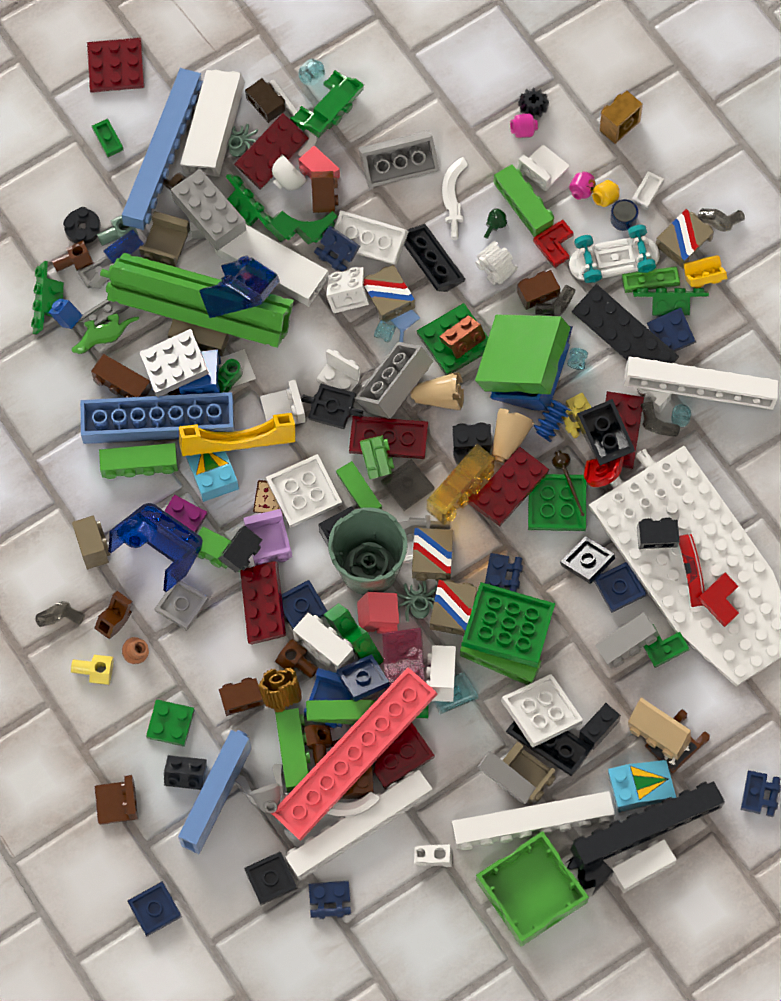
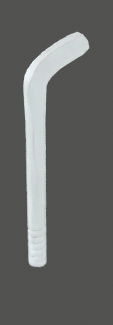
M270 81L277 95L280 94L284 98L285 107L294 116L298 111L276 81ZM307 129L303 132L309 139L307 144L298 152L299 157L317 143V137Z

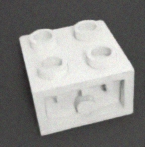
M541 145L529 158L523 155L519 159L518 169L544 191H547L569 169V164L545 145Z
M354 267L347 271L334 272L329 275L326 296L333 313L369 305V299L363 286L364 267Z
M328 349L326 351L327 364L317 377V381L321 384L354 392L361 382L359 365L353 360L345 359L338 351Z
M296 380L288 381L289 388L286 390L260 396L266 422L272 419L273 415L292 413L295 425L306 422Z

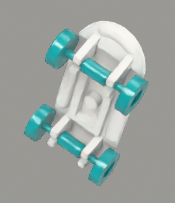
M635 225L628 229L630 238L594 245L591 235H583L576 238L574 242L578 250L570 258L569 269L575 278L586 283H595L603 278L626 273L650 272L656 268L660 252L657 245L645 237L647 234L646 226Z

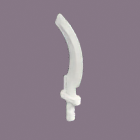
M464 157L458 159L449 167L442 183L443 202L446 209L449 210V217L445 218V223H451L452 240L458 239V223L464 221V217L460 216L461 204L457 202L455 194L457 177L468 167Z
M283 792L281 799L284 800L289 793ZM369 792L366 796L354 802H337L326 814L334 816L357 815L375 805L380 797L373 792Z

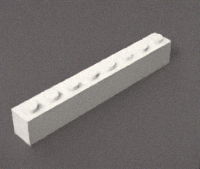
M629 357L625 367L624 386L772 410L778 399V380L647 360L639 357Z
M420 770L409 772L404 776V780L399 783H392L383 794L377 793L376 795L380 799L368 810L357 815L340 817L337 820L338 823L332 827L330 825L326 826L320 831L321 834L315 838L311 836L304 841V845L301 847H294L289 850L285 860L298 881L431 796L433 789Z
M607 791L452 821V829L456 849L469 850L473 846L480 844L482 847L492 845L496 841L507 843L512 841V838H531L533 834H538L542 831L545 835H548L554 830L565 832L571 830V827L579 826L580 828H586L591 826V823L596 822L606 824L614 819L615 814L610 792Z

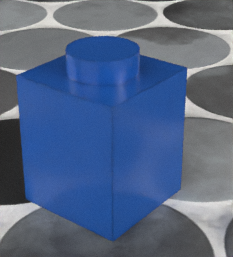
M65 299L55 301L52 309L48 312L61 327L72 329L83 316L69 300Z

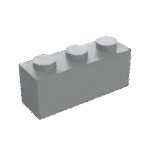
M643 612L595 646L610 668L618 667L624 663L625 658L638 654L641 651L640 648L646 644L651 645L654 643L659 633Z

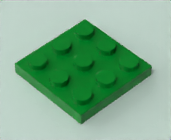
M464 303L417 330L418 336L445 375L454 373L483 356L488 341V336L485 333L486 339L458 359L454 357L452 350L441 342L439 336L468 315L476 320Z
M547 474L528 495V530L586 531V480L584 475H569L581 509L585 514L584 516L580 515L581 512L565 474Z

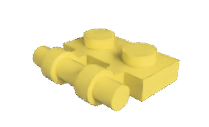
M583 393L566 400L567 407L572 410L566 411L569 416L573 415L575 420L577 413L591 408ZM562 416L565 421L566 431L571 433L573 438H577L580 435L578 432L580 427L577 420L572 422L569 417Z

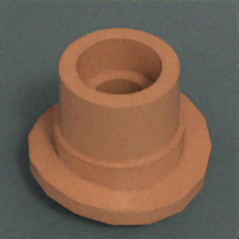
M131 637L123 644L122 655L128 663L140 664L148 657V645L144 640Z

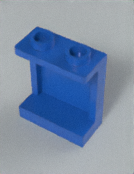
M218 350L201 351L209 374L179 387L181 395L220 393L218 371L221 358Z
M318 668L316 681L309 700L352 699L337 673ZM306 708L304 709V717H307ZM324 722L326 726L331 728H342L343 724Z

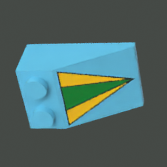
M225 451L186 456L203 502L239 489L237 478Z
M666 760L627 764L608 769V776L618 813L660 803L669 797L676 798Z

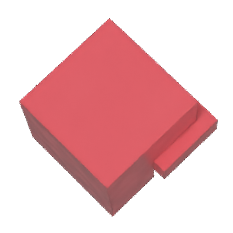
M367 592L357 602L359 626L365 631L375 632L377 630L378 634H396L398 632L399 612L397 593Z

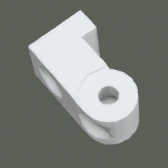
M637 388L638 395L654 403L653 409L658 413L671 400L672 393Z
M450 844L414 847V864L418 866L452 867V847Z

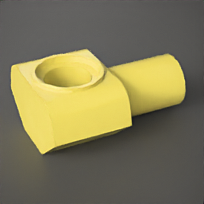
M94 655L92 661L73 659L71 673L89 675V683L110 685L114 658L111 656ZM99 667H106L104 672H97V669Z

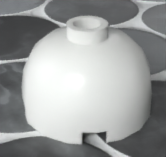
M284 155L279 157L273 165L272 174L275 178L273 182L280 189L284 187L287 190L293 191L299 189L308 181Z

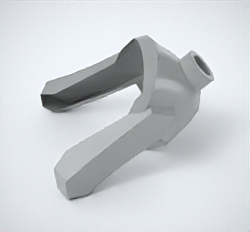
M274 764L272 767L276 784L251 791L244 776H239L235 779V784L261 811L274 813L280 804V795L283 794L282 764Z

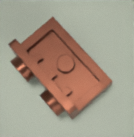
M468 315L440 335L439 338L443 344L452 350L454 357L458 359L486 339L481 324Z

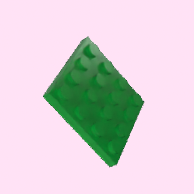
M480 582L461 646L537 668L555 603Z

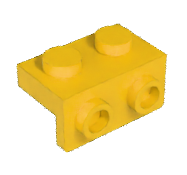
M719 255L683 264L685 279L691 287L700 288L704 284H717L727 279V272L721 266Z

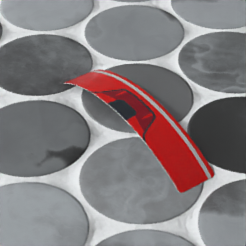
M692 534L680 535L679 546L688 581L691 607L703 606L697 599L705 589L696 546Z

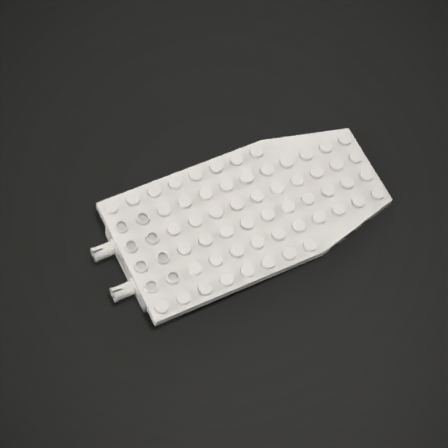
M682 446L658 462H654L647 450L643 449L642 453L640 451L636 454V457L645 470L626 482H623L618 476L610 483L613 490L590 503L588 507L675 633L681 632L683 638L693 649L702 654L704 659L711 662L722 675L737 687L781 659V591L771 567L685 446ZM670 517L672 520H678L679 536L692 534L700 562L705 591L725 572L739 586L726 598L739 612L727 626L724 627L704 605L691 607L688 581L679 544L677 548L638 549L637 525L639 521L646 518L658 521L662 518Z

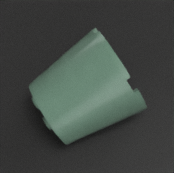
M377 508L355 509L348 515L340 518L332 528L328 542L329 555L343 581L352 591L360 595H365L367 592L383 593L394 584L407 554L406 533L397 519L384 510Z

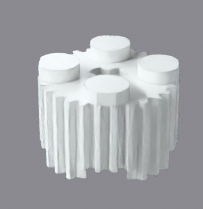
M496 241L477 255L478 260L475 262L481 271L485 270L488 274V280L493 285L496 283L502 284L518 270L516 265L513 266L511 261L513 257L510 252L505 248L500 249Z

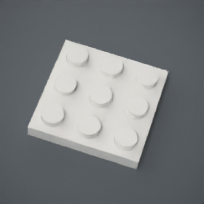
M318 454L266 477V481L290 528L342 505V501Z
M552 674L507 694L501 699V702L532 748L581 725L583 719Z

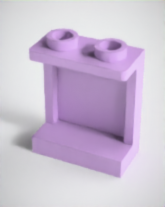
M281 509L243 518L245 526L263 539L259 544L261 549L255 556L252 554L255 566L272 561L285 562L292 558V551Z

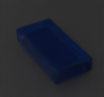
M132 229L103 250V253L113 264L123 253L131 255L140 246H143L144 243Z

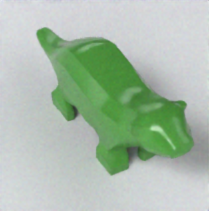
M117 313L107 316L108 320H111L109 323L95 327L94 320L84 322L88 329L81 341L72 347V352L83 354L95 345L115 342L122 335L125 328L130 323L138 321L139 317L129 318L119 324V315Z

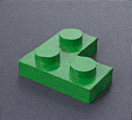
M681 632L664 640L659 635L654 643L643 646L654 668L689 651V647Z

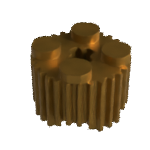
M286 668L283 671L270 669V671L267 670L266 673H263V678L258 686L266 707L274 708L275 712H283L289 705L299 703L302 700L301 688L294 669Z

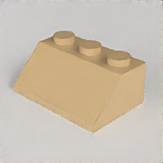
M642 697L639 699L628 721L629 731L637 737L640 735L644 737L650 746L654 748L657 746L662 749V753L666 757L678 760L691 742V730Z

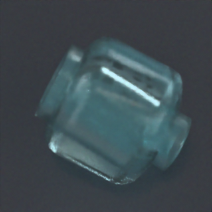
M316 59L307 60L298 70L299 79L305 85L313 86L325 76L324 65Z

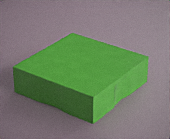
M495 315L475 381L487 392L520 391L529 394H551L558 371L559 359L564 351L570 326L561 316Z
M543 831L519 846L511 855L499 859L476 874V882L521 947L587 904L589 896L575 876L565 867L559 853Z

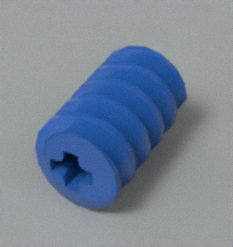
M552 399L553 407H546L549 413H542L545 419H538L541 425L533 426L536 429V433L549 442H552L549 435L556 436L553 429H561L558 423H565L562 416L569 417L566 410L572 411L561 402Z

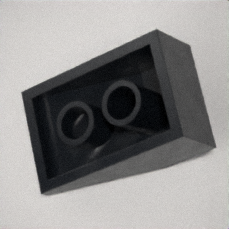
M613 399L577 413L576 420L581 432L600 466L635 452Z

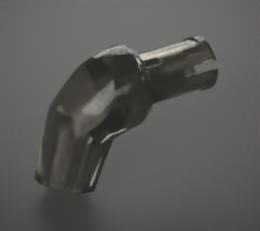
M702 208L698 213V218L703 223H707L719 231L726 232L730 231L733 225L744 221L745 215L742 210H737L727 216L717 209Z
M565 285L552 304L536 303L535 315L561 316L569 306L576 290Z
M653 402L641 404L644 415L642 425L646 430L663 436L676 437L679 435V425L656 418Z
M61 601L38 613L35 621L39 627H44L67 618L80 625L84 620L85 614L72 608L69 602Z

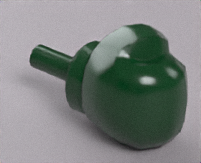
M495 208L490 211L486 226L489 228L484 238L488 239L492 230L497 231L498 228L506 227V214L501 209Z

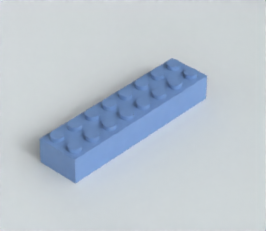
M232 392L80 400L81 437L83 444L179 439L180 426L198 424V428L208 431L235 432Z

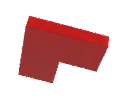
M562 219L535 236L533 242L551 265L556 268L569 259L570 256L561 246V243L572 237L574 232Z
M726 572L697 598L724 627L739 614L726 599L739 586Z

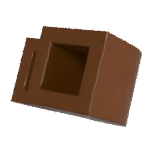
M116 591L112 595L108 608L98 616L94 629L108 639L112 638L129 619L132 613L130 607L133 601Z

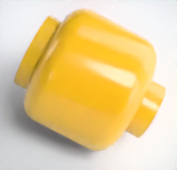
M610 180L601 182L593 188V201L602 207L615 203L620 196L619 186Z

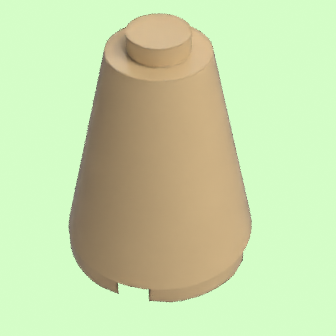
M459 372L418 383L411 391V399H414L415 403L461 410L464 403V389H461L459 384L463 383L462 376Z
M500 408L498 410L492 456L495 457V461L504 464L513 455L533 427L534 422H532V419L517 412L515 414L509 413L507 409Z

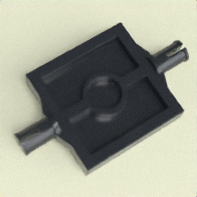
M320 384L318 392L314 397L303 394V398H301V402L311 404L309 420L345 429L351 415L360 418L363 415V410L356 409L353 406L357 396L355 392Z

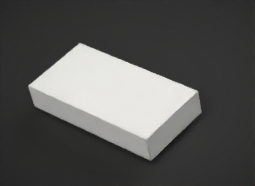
M648 171L634 194L631 203L648 210L664 183V178Z

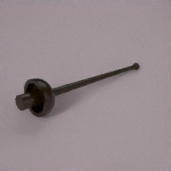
M558 450L555 452L552 464L557 469H563L581 512L580 515L584 516L585 514L581 509L566 468L571 462L570 455Z

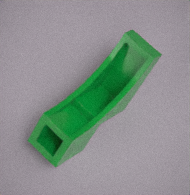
M280 211L265 227L280 242L285 239L289 241L297 233L309 245L320 241L324 230H327L329 226L333 227L335 224L334 220L338 216L332 211L320 220L307 222L294 219L284 211Z
M338 603L323 614L331 628L343 640L346 639L353 645V652L359 660L372 654L378 665L385 661L368 632L357 625L348 609Z

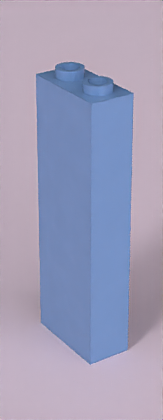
M237 730V732L230 731L178 835L182 847L200 854L235 784V779L238 778L252 749L250 739L246 733Z

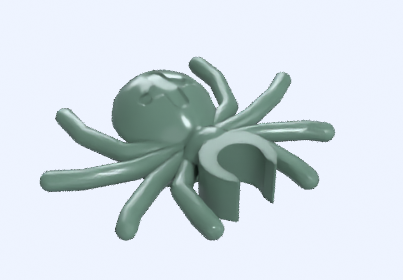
M246 124L245 131L241 126L239 132H237L234 126L228 143L230 154L234 157L242 156L246 151V145L249 148V142L256 141L249 137L256 134L258 129L248 134L249 124Z
M426 581L422 582L423 589L421 584H418V591H414L412 585L410 590H408L405 583L404 590L407 596L395 592L398 597L407 599V601L398 604V609L408 604L405 611L407 622H409L408 614L410 607L413 616L422 619L429 614V605L433 609V603L430 601H434L435 598L428 596L437 590V586L427 593Z

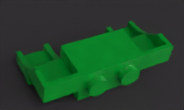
M334 70L333 74L323 83L330 91L314 107L313 112L301 106L300 110L290 117V120L301 130L305 131L307 129L320 138L327 129L330 130L334 125L337 126L345 113L348 114L353 107L352 102L364 89L363 83L356 78L346 77Z

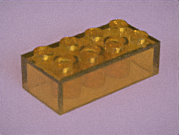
M476 444L427 499V512L443 525L447 522H452L457 516V510L460 507L463 509L470 501L468 498L473 493L477 494L482 487L481 483L485 479L488 481L493 476L495 458Z

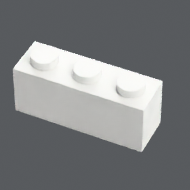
M432 645V653H428L427 665H431V667H427V679H430V681H426V683L438 694L432 701L453 702L456 646Z
M664 839L660 842L655 840L648 845L646 850H637L630 855L631 858L624 861L621 859L614 863L612 876L624 894L674 866L677 859Z

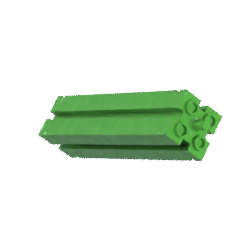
M123 253L120 258H117L115 264L110 266L109 271L102 269L100 272V276L111 280L106 286L108 301H117L119 304L265 345L269 344L278 348L282 339L288 333L289 317L294 302L292 299H284L278 295L145 258L133 257L127 253Z

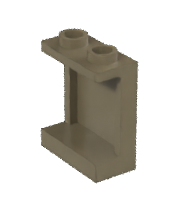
M517 741L502 761L536 787L527 801L532 805L534 801L539 802L542 798L544 788L546 786L550 787L556 779L554 776L556 769L553 767L550 769L525 751L523 749L524 746Z

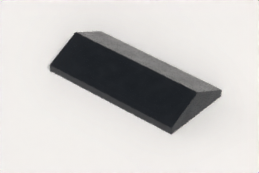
M426 224L407 229L409 232L404 246L436 291L448 292L466 280Z
M515 721L506 730L507 734L571 777L581 767L593 749L592 746L569 731L532 748Z

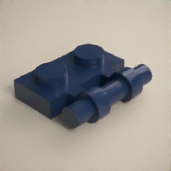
M329 226L320 241L325 246L324 250L317 247L314 253L323 262L326 261L331 264L332 268L336 271L340 270L343 272L348 268L343 264L344 260L352 262L360 245L332 226ZM331 251L339 255L337 259L330 255Z
M490 553L485 583L503 589L504 587L509 588L510 591L517 592V589L520 587L519 576L523 571V559L515 557L514 563L510 564L509 556ZM507 571L512 572L511 580H506Z
M748 770L740 810L760 814L762 807H766V816L774 817L775 810L778 809L777 798L778 793L781 792V778L773 777L772 783L766 782L768 774ZM765 790L770 791L769 800L763 799Z
M349 881L309 884L310 905H318V909L310 910L311 918L319 917V919H325V917L330 916L343 918V915H351V907H343L342 903L350 902ZM336 903V908H324V904Z

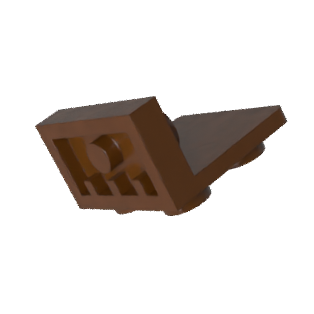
M132 775L124 776V782L95 785L98 824L138 820L135 782Z

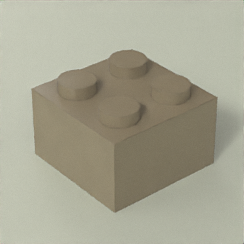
M94 515L73 521L72 525L86 569L109 563L107 556L111 554L100 520L96 521Z

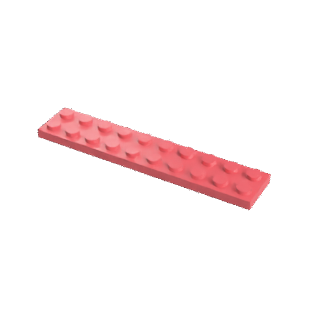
M407 667L277 806V810L271 814L301 841L438 695L437 692Z

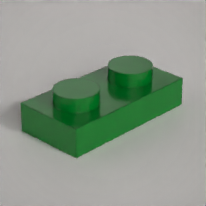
M108 118L92 125V130L107 158L124 150Z

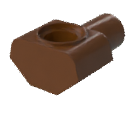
M84 241L68 247L67 254L52 260L57 272L72 265L78 271L94 263Z
M294 639L285 645L275 660L285 670L286 668L294 670L297 668L310 679L318 670L316 665L305 658L308 650ZM289 652H294L297 656L295 659L289 660L286 658V655Z
M308 725L304 727L307 746L313 750L315 766L327 754L326 748L333 746L330 726Z

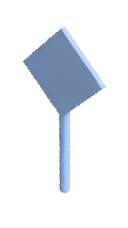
M413 310L390 320L400 330L399 342L403 343L404 331L420 319Z

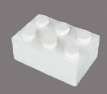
M307 613L293 629L294 640L308 650L307 653L331 672L337 673V669L353 663V645L346 639H340L337 636L338 633L333 628L325 627L322 624L323 621L318 616H312Z

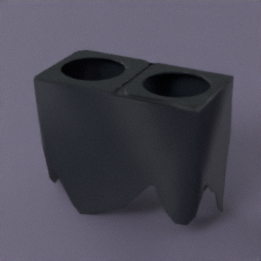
M574 856L567 861L569 862L567 865L568 870L578 868L577 878L584 890L595 887L593 895L613 875V870L604 861L584 870H580Z

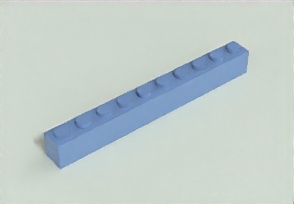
M183 68L179 69L123 210V225L144 230L146 224L150 223L151 211L157 206V196L162 193L164 179L168 178L169 166L173 164L175 159V150H178L180 147V137L186 132L187 120L191 119V109L197 104V94L199 91L201 92L203 85L201 73Z

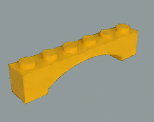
M292 413L273 415L272 419L261 425L235 432L208 431L198 428V424L179 427V445L182 456L295 442V422Z

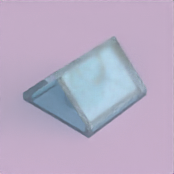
M462 672L454 677L453 702L434 701L439 715H442L475 701L479 697L466 674Z

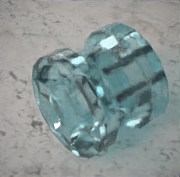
M381 320L375 330L374 337H381L385 342L389 343L394 335L396 326L388 325L386 321Z
M580 348L570 349V358L567 361V365L577 370L585 369V359L588 357V352Z
M684 404L676 405L672 411V423L677 427L687 426L691 417L690 408Z

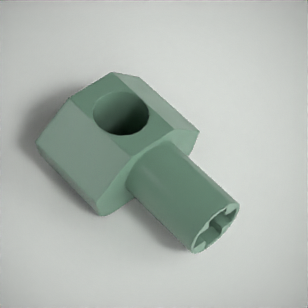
M122 215L110 220L112 228L97 234L102 246L117 239L123 244L139 236L136 228L123 225Z

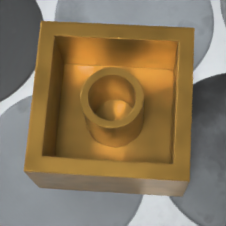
M627 90L623 94L617 95L610 106L606 105L602 109L599 131L616 144L640 122L643 103Z

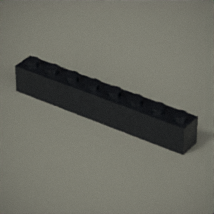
M703 782L697 785L695 790L690 791L687 789L681 792L679 797L674 799L669 797L663 800L661 805L656 807L651 805L645 808L643 813L638 814L635 812L627 816V820L622 822L620 820L614 821L609 825V828L604 830L599 828L586 838L584 836L576 838L570 850L580 870H584L720 809L724 805L725 800L715 782Z

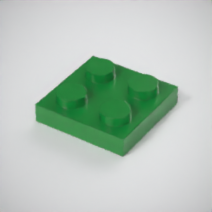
M156 699L146 738L185 747L195 711L194 707Z

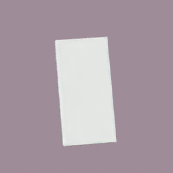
M340 210L334 226L336 230L360 245L356 254L394 266L397 265L409 232L403 228Z

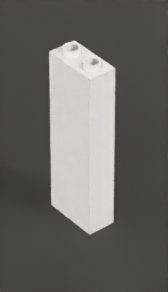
M217 69L206 70L180 163L185 173L193 174L201 169L207 176H220L245 85L241 73L236 71L224 72Z
M246 225L247 230L218 251L215 249L217 256L308 307L329 277L327 269Z

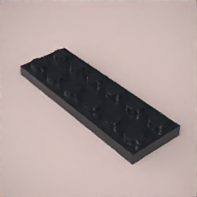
M595 284L571 311L626 361H628L629 357H639L641 359L675 363L679 358V355L598 284Z

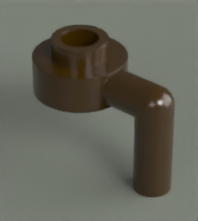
M177 173L171 180L164 179L163 185L171 190L185 180L186 177L181 173Z

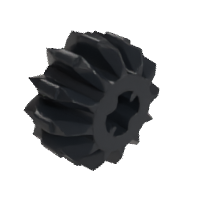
M533 87L532 91L526 89L525 94L521 93L518 106L521 113L531 114L533 118H535V115L541 118L542 113L547 112L549 101L546 93L542 94L541 89L535 91Z

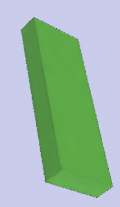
M677 266L654 269L647 273L631 272L622 274L625 293L637 291V288L652 290L680 286Z
M352 461L336 470V474L359 508L382 509V505Z

